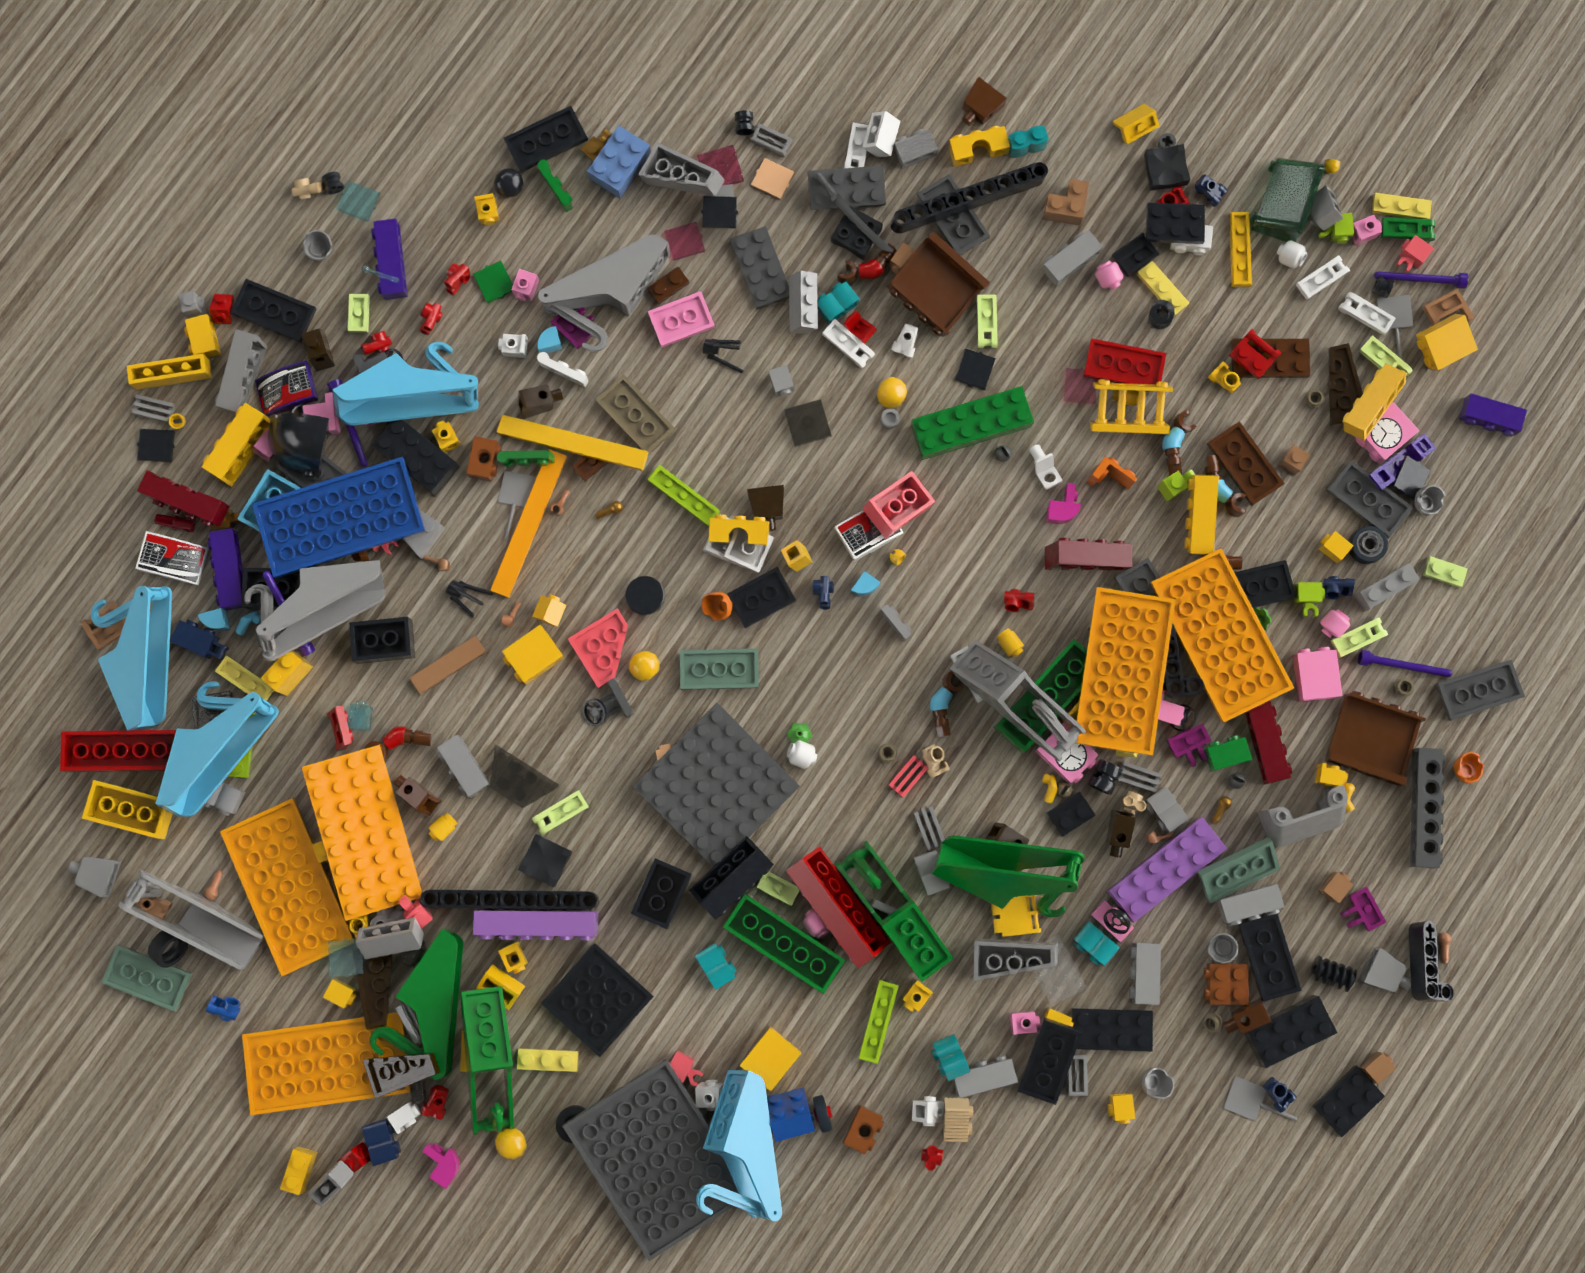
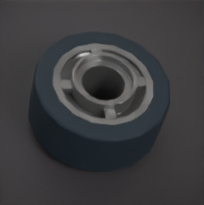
M1374 526L1361 527L1349 539V542L1353 545L1349 551L1350 555L1354 560L1362 564L1377 562L1384 557L1388 550L1386 535L1382 530ZM1365 541L1371 543V549L1365 547Z

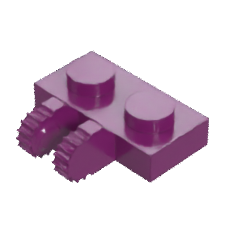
M581 307L576 312L583 316L586 310ZM557 315L551 321V324L556 326L557 330L577 349H580L582 344L592 337L589 333L560 315ZM592 315L587 317V319L591 320L592 322L594 321V317Z
M1203 723L1166 740L1174 757L1185 754L1191 767L1196 766V760L1191 753L1193 749L1197 750L1202 762L1207 761L1202 745L1211 742V739Z
M1368 887L1348 895L1353 906L1340 912L1342 917H1347L1351 913L1357 912L1359 918L1349 921L1346 924L1348 928L1362 922L1365 929L1369 932L1386 923Z

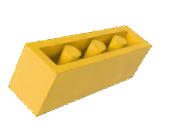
M204 354L127 365L128 382L135 390L212 378L210 360Z
M1386 363L1381 369H1378L1374 375V380L1364 388L1361 398L1355 400L1351 412L1345 414L1342 420L1344 432L1365 441L1406 384V372Z
M1192 474L1191 479L1188 480V490H1191L1190 498L1187 499L1189 518H1186L1185 527L1188 529V537H1185L1184 547L1188 553L1210 554L1214 552L1219 476Z

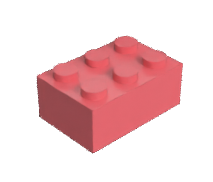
M911 471L870 499L862 509L886 539L928 510L935 503V500L913 471Z

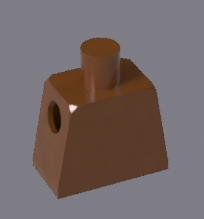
M978 77L963 103L962 109L966 112L962 118L963 122L968 126H971L975 120L985 124L1005 106L1007 98Z
M400 775L394 781V785L399 788L397 794L421 813L430 816L441 802L438 797L410 777L406 779Z
M1259 998L1249 1003V1005L1231 1012L1233 1018L1223 1022V1025L1228 1034L1238 1029L1244 1034L1272 1020ZM1242 1017H1248L1247 1022H1241Z

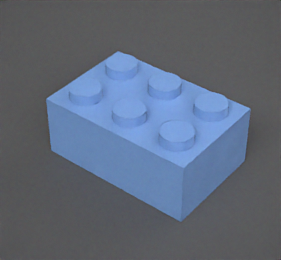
M618 125L587 170L588 177L591 181L621 199L651 154V147L648 143Z

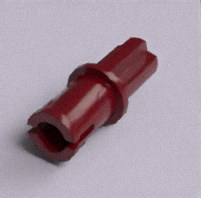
M156 514L154 519L155 524L172 527L174 531L178 529L193 533L195 529L194 520L179 518L178 515L171 517Z

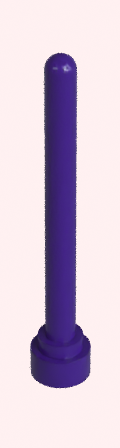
M1380 271L1374 273L1375 279L1381 275L1386 280L1446 283L1466 289L1468 285V273H1458V275L1455 274L1454 276Z
M336 379L327 383L329 392L333 393V389L342 385V380ZM346 425L360 465L367 467L368 462L355 426Z
M265 571L263 572V578L278 606H280L285 600L270 572ZM307 642L297 650L301 657L313 653L315 648L312 642Z
M1361 649L1358 655V664L1363 666L1374 663L1439 676H1452L1450 669L1374 656L1368 650Z

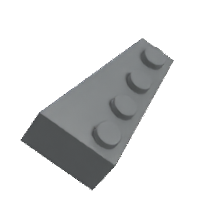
M658 142L638 174L647 185L716 196L725 181L716 169Z
M238 329L235 330L220 391L215 399L216 407L221 411L235 415L237 409L249 401L268 347L258 335Z
M420 510L426 531L403 539L423 560L445 528Z
M977 939L974 944V981L1055 966L1058 961V943Z

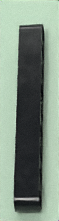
M1036 162L900 209L893 216L891 229L898 234L905 233L1037 187L1045 180L1048 174V167L1042 162ZM1000 184L1006 185L1007 188L1002 187ZM983 190L989 191L990 194L985 193ZM966 196L972 197L973 200L968 199ZM932 208L938 209V212L933 211ZM914 214L921 215V218L916 217ZM897 220H902L904 224L898 223Z
M425 890L421 894L420 901L423 906L428 908L589 910L598 906L599 897L596 893L590 891ZM430 893L435 896L433 904H429L426 900L427 895ZM450 893L455 896V902L451 905L446 901V897ZM470 893L475 896V902L472 905L466 902V897ZM488 894H493L495 897V902L492 905L486 903V896ZM508 894H512L515 897V902L512 905H508L505 901ZM532 894L535 901L529 906L526 904L525 898L527 895ZM549 894L553 895L555 899L551 906L545 903V897ZM567 895H572L575 899L574 904L571 906L565 903ZM587 895L594 897L595 901L592 906H587L584 902Z

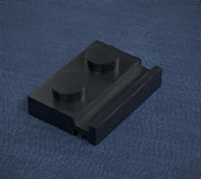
M1144 233L1112 254V257L1115 258L1117 264L1127 277L1159 256V252L1152 243L1146 242Z
M1080 791L1047 812V815L1062 837L1096 816Z

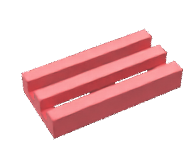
M913 755L888 786L904 798L927 771L928 767ZM913 762L917 763L898 787H896L894 784ZM919 767L923 768L904 792H902L900 789Z

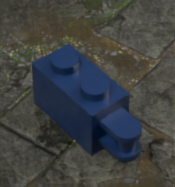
M179 620L170 642L208 659L212 655L219 659H224L223 656L229 648L218 643L220 638L214 636L215 631L206 627L204 630L197 628L199 624L191 620H187L186 623ZM216 646H219L217 652L213 653Z

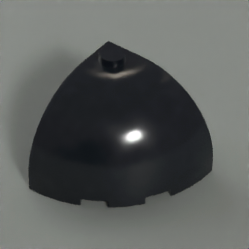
M282 413L281 417H278V415L272 416L268 428V442L276 459L288 469L302 473L305 477H319L329 434V418L304 414L302 417H294V413Z

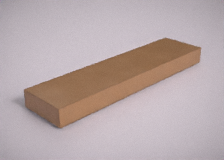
M475 635L410 677V680L419 694H423L487 652Z

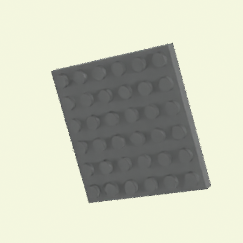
M718 703L707 711L633 785L712 867L720 862L746 836L750 837L800 787Z

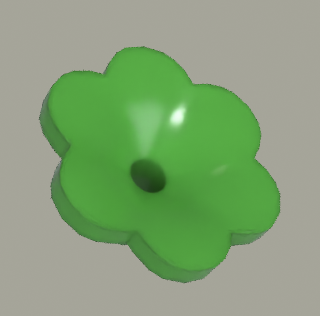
M1253 608L1263 629L1266 630L1268 624L1271 623L1267 610L1264 608Z
M794 723L787 736L791 739V743H795L798 740L808 743V740L812 738V733L809 731L807 724L803 723L800 725L799 723Z

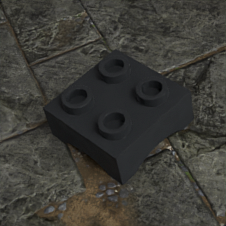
M1184 144L1162 149H1146L1144 159L1150 191L1173 188L1179 185L1187 186L1189 184L1190 175L1186 164Z
M849 206L875 234H880L883 227L881 222ZM846 214L831 236L833 244L845 248L862 260L865 259L874 243Z
M535 834L518 870L552 887H556L573 851Z

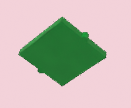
M501 260L490 266L486 265L484 269L473 273L487 303L498 298L502 299L504 295L512 292L513 283Z

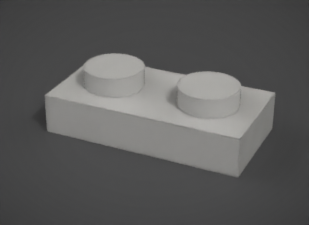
M887 604L881 608V614L905 642L911 637V628L905 621L902 623L899 620V613L893 606L889 607Z

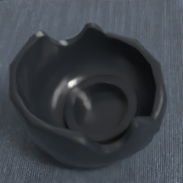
M510 168L500 170L494 180L496 192L506 198L517 196L522 191L524 184L520 173Z

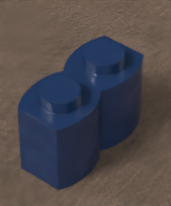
M388 1118L362 1127L373 1166L399 1157L401 1147L399 1142L394 1140L393 1133H395V1129Z

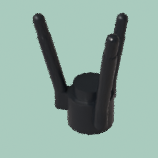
M705 339L703 354H708L707 359L715 360L740 373L744 372L743 369L715 356V354L719 355L720 348L740 350V346L728 345L741 344L740 340Z
M452 580L447 587L446 593L451 596L450 599L456 602L471 617H474V613L459 599L466 597L481 606L484 603L466 593L467 589L493 595L491 591L466 584L463 581L457 582Z

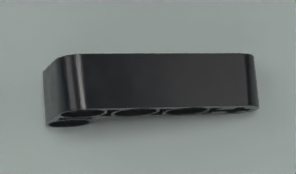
M1172 623L1169 642L1172 654L1167 656L1166 667L1168 664L1173 665L1175 673L1170 674L1165 669L1164 694L1169 698L1194 696L1203 690L1204 682L1197 676L1183 678L1176 630ZM1190 681L1196 682L1198 686L1197 691L1190 689ZM1170 684H1175L1178 687L1177 694L1170 691Z
M1432 921L1412 923L1409 927L1412 996L1415 1000L1424 1002L1451 1001L1454 997L1453 987L1449 983L1439 982L1436 926Z

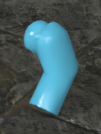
M252 611L243 616L235 632L239 635H245L249 624L253 622L254 624H260L261 615L256 611Z

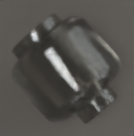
M422 941L420 949L400 952L398 954L401 958L400 962L410 968L417 966L428 950L425 946L426 942Z

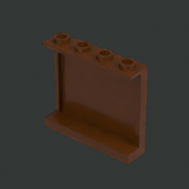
M935 232L927 235L886 287L893 297L899 298L904 302L905 308L910 311L913 310L921 322L929 324L932 327L931 330L936 335L944 337L950 333L948 331L981 290L985 289L990 282Z
M1352 691V693L1345 694L1324 761L1399 787L1405 786L1407 781L1405 773L1421 722H1424L1426 718L1421 717L1420 713L1409 710L1406 712L1401 710L1402 707L1390 704L1389 706L1383 704L1381 699L1373 697L1368 699L1364 697L1363 693Z

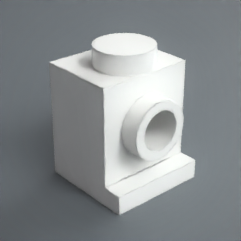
M503 334V339L499 338L498 349L501 350L503 356L526 358L528 338L526 334ZM509 342H515L514 346H509Z
M409 1102L387 1118L396 1133L399 1134L405 1130L403 1126L407 1129L417 1122L415 1118L421 1114V1110L416 1104Z

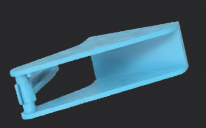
M434 342L426 348L425 354L427 360L438 371L411 367L395 353L332 390L335 415L343 423L351 426L474 412L479 407L478 379L473 375L460 374L454 370L436 352L437 349H443L452 354L453 349L446 343ZM452 391H460L464 396H456V395H448V394H440V393H443V392H452Z
M139 586L136 588L132 600L102 617L98 613L99 609L106 604L105 600L98 601L91 609L93 623L101 628L110 627L126 618L116 648L98 658V661L127 731L151 729L161 724L166 717L172 591L166 586Z
M218 682L203 684L197 692L198 703L207 709L225 711L199 729L177 728L156 805L176 816L192 817L278 716L279 710L275 705L270 704L255 692L249 693L242 699L206 696L208 689L218 688L220 684ZM253 712H257L255 715H253L252 717H250V718L248 719V717H249Z
M728 1070L703 1149L723 1157L739 1194L714 1184H706L697 1193V1206L703 1213L712 1215L713 1210L704 1205V1198L709 1196L747 1211L748 1215L752 1218L778 1221L782 1216V1207L765 1082L761 1076L751 1071Z

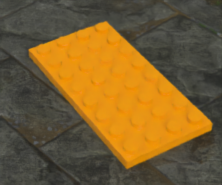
M1222 548L1150 583L1157 597L1176 600L1172 622L1175 626L1176 634L1198 677L1203 680L1204 689L1222 723L1294 689Z
M1100 587L1096 588L1076 721L1086 730V733L1084 735L1080 734L1075 744L1153 756L1175 599Z
M380 745L301 767L345 921L399 905V900L404 895L410 901L419 899L422 889Z
M291 798L220 831L281 977L355 944L356 940L349 928L348 922L344 919L341 905L322 863L318 862L312 846L314 844L295 798Z
M388 1013V1021L385 1026L393 1028L406 1037L405 1027L398 1013ZM364 1017L242 1034L250 1116L375 1098L363 1060L407 1054L383 1037H378L376 1043L384 1051L383 1055H378L370 1045L371 1034L377 1028L367 1030ZM411 1085L384 1096L411 1093Z

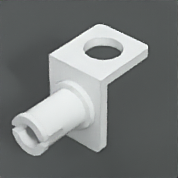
M1040 445L1030 448V454L1035 459V473L1044 488L1048 490L1062 483V478L1054 467L1053 454L1045 455ZM1047 474H1053L1056 479L1049 483L1045 481L1044 477Z

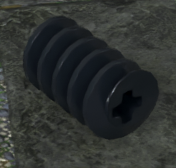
M1166 300L1156 301L1151 306L1149 312L1150 324L1156 329L1167 328L1175 314L1173 305ZM1163 312L1164 317H1160L1159 313Z
M1317 956L1312 964L1310 973L1315 975V981L1322 977L1323 984L1330 980L1331 987L1337 983V989L1340 990L1345 985V992H1348L1355 982L1357 970L1353 971L1352 967H1345L1344 964L1338 965L1336 961L1330 963L1329 959Z

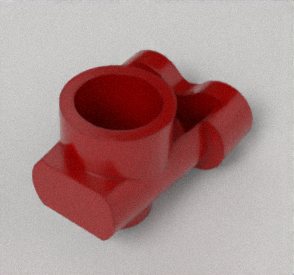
M1180 185L1171 189V192L1165 193L1161 199L1156 201V203L1190 204Z
M453 263L447 271L448 278L444 281V284L447 287L446 291L450 295L454 296L462 283L466 284L470 279L469 267L463 263L460 266Z
M425 303L420 313V316L425 318L424 323H422L419 329L421 333L429 335L436 324L435 322L438 323L443 315L440 312L441 305Z
M385 331L370 335L372 342L361 344V349L364 355L373 353L378 350V353L388 350L392 342L390 337L386 336Z
M1018 589L1005 591V609L1014 613L1019 612L1020 607L1026 610H1033L1034 593H1021Z
M442 1085L433 1086L430 1090V1097L427 1103L423 1104L420 1113L426 1117L432 1116L442 1120L446 1113V1108L444 1107L449 1090Z
M929 1145L926 1149H922L921 1161H925L927 1170L932 1171L936 1168V1165L941 1166L943 1149H937L935 1145Z

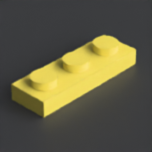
M1375 193L1373 195L1371 213L1409 219H1430L1432 201Z
M1153 261L1137 273V276L1158 300H1166L1173 305L1174 317L1189 305L1188 300Z
M227 655L215 670L216 673L247 694L255 692L267 701L274 692L261 678Z
M519 1048L517 1069L577 1072L579 1051Z

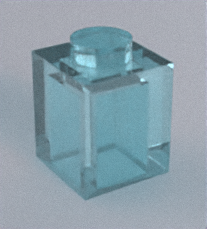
M356 701V704H350L348 728L371 731L373 707L368 706V702Z

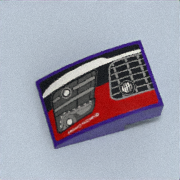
M307 361L280 368L255 380L262 412L266 416L290 411L299 404L318 401L310 364Z

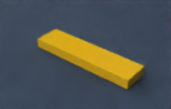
M1230 212L1231 286L1251 287L1249 212Z

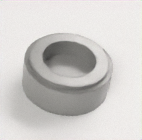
M894 409L884 410L880 418L881 424L887 429L895 428L900 420L899 413Z

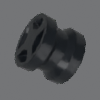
M329 172L322 176L321 179L326 185L325 191L327 194H336L344 189L343 183L340 182L341 176L339 172Z
M1379 275L1373 286L1372 293H1379L1383 297L1388 298L1393 288L1394 280H1386L1383 276Z

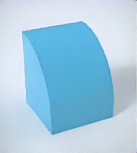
M556 326L546 329L538 339L539 353L562 350Z
M864 571L851 589V593L856 596H868L877 590L880 586V581Z
M221 608L198 614L200 621L209 628L216 631L231 630L227 613Z

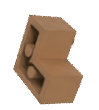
M1070 179L1066 196L1048 194L1043 219L1081 225L1089 182Z

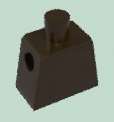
M315 329L301 334L308 359L317 372L335 366L328 340L323 330Z
M547 384L519 390L517 402L523 419L551 411L554 402L563 400V395L560 388L550 391Z
M784 485L747 489L754 517H766L765 521L770 522L769 532L775 531V520L783 519Z
M1111 810L1106 839L1107 843L1111 845L1110 856L1121 858L1123 847H1130L1136 817L1130 813ZM1122 833V837L1116 839L1117 835Z
M997 822L994 823L986 837L987 840L1011 843L1015 841V843L1019 844L1029 843L1028 838L1006 824Z

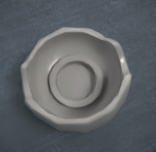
M313 230L306 234L303 241V250L305 255L311 260L322 261L330 255L332 242L329 235L324 231Z
M1436 485L1421 488L1415 495L1417 511L1426 516L1437 514L1444 507L1443 498L1445 497V492Z
M1216 934L1208 943L1209 956L1220 964L1230 963L1238 954V943L1229 934Z
M1150 1068L1145 1071L1141 1079L1143 1091L1151 1098L1166 1099L1171 1096L1174 1090V1079L1164 1069Z

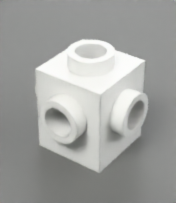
M707 1080L698 1084L695 1087L697 1107L715 1111L724 1083H718L717 1080Z
M924 1096V1100H913L912 1121L923 1122V1126H935V1123L943 1122V1101H936V1097Z

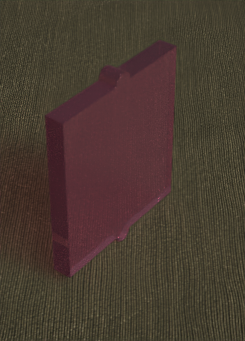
M696 222L665 231L674 261L705 252L702 242L703 236L700 234Z
M1066 368L1064 401L1076 402L1079 405L1081 403L1095 404L1096 389L1093 387V382H1097V379L1083 377L1084 368Z

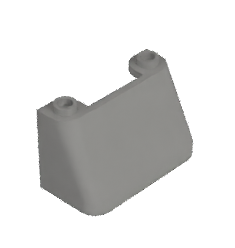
M1344 785L1322 790L1323 798L1320 802L1316 803L1318 811L1295 819L1292 818L1290 811L1285 807H1276L1258 812L1266 838L1269 837L1273 841L1274 847H1283L1340 827L1344 822L1348 800Z

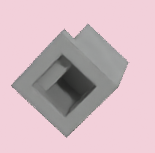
M194 291L178 294L182 313L188 319L207 314L204 296H198Z

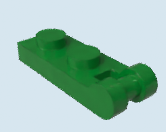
M540 160L538 168L547 185L566 212L573 209L571 201H573L568 191L564 192L562 190V183L557 175L553 177L548 161Z
M1389 217L1382 219L1381 238L1412 239L1416 235L1426 242L1435 240V233H1433L1435 220Z
M549 450L500 451L497 454V460L505 467H511L513 464L529 466V464L533 463L539 466H547L548 463H554L555 456Z

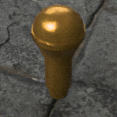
M613 501L609 507L597 511L594 515L598 519L612 513L619 514L623 510V505L620 501Z
M1222 796L1219 799L1218 808L1212 817V823L1217 824L1225 810L1231 807L1232 800L1229 797Z

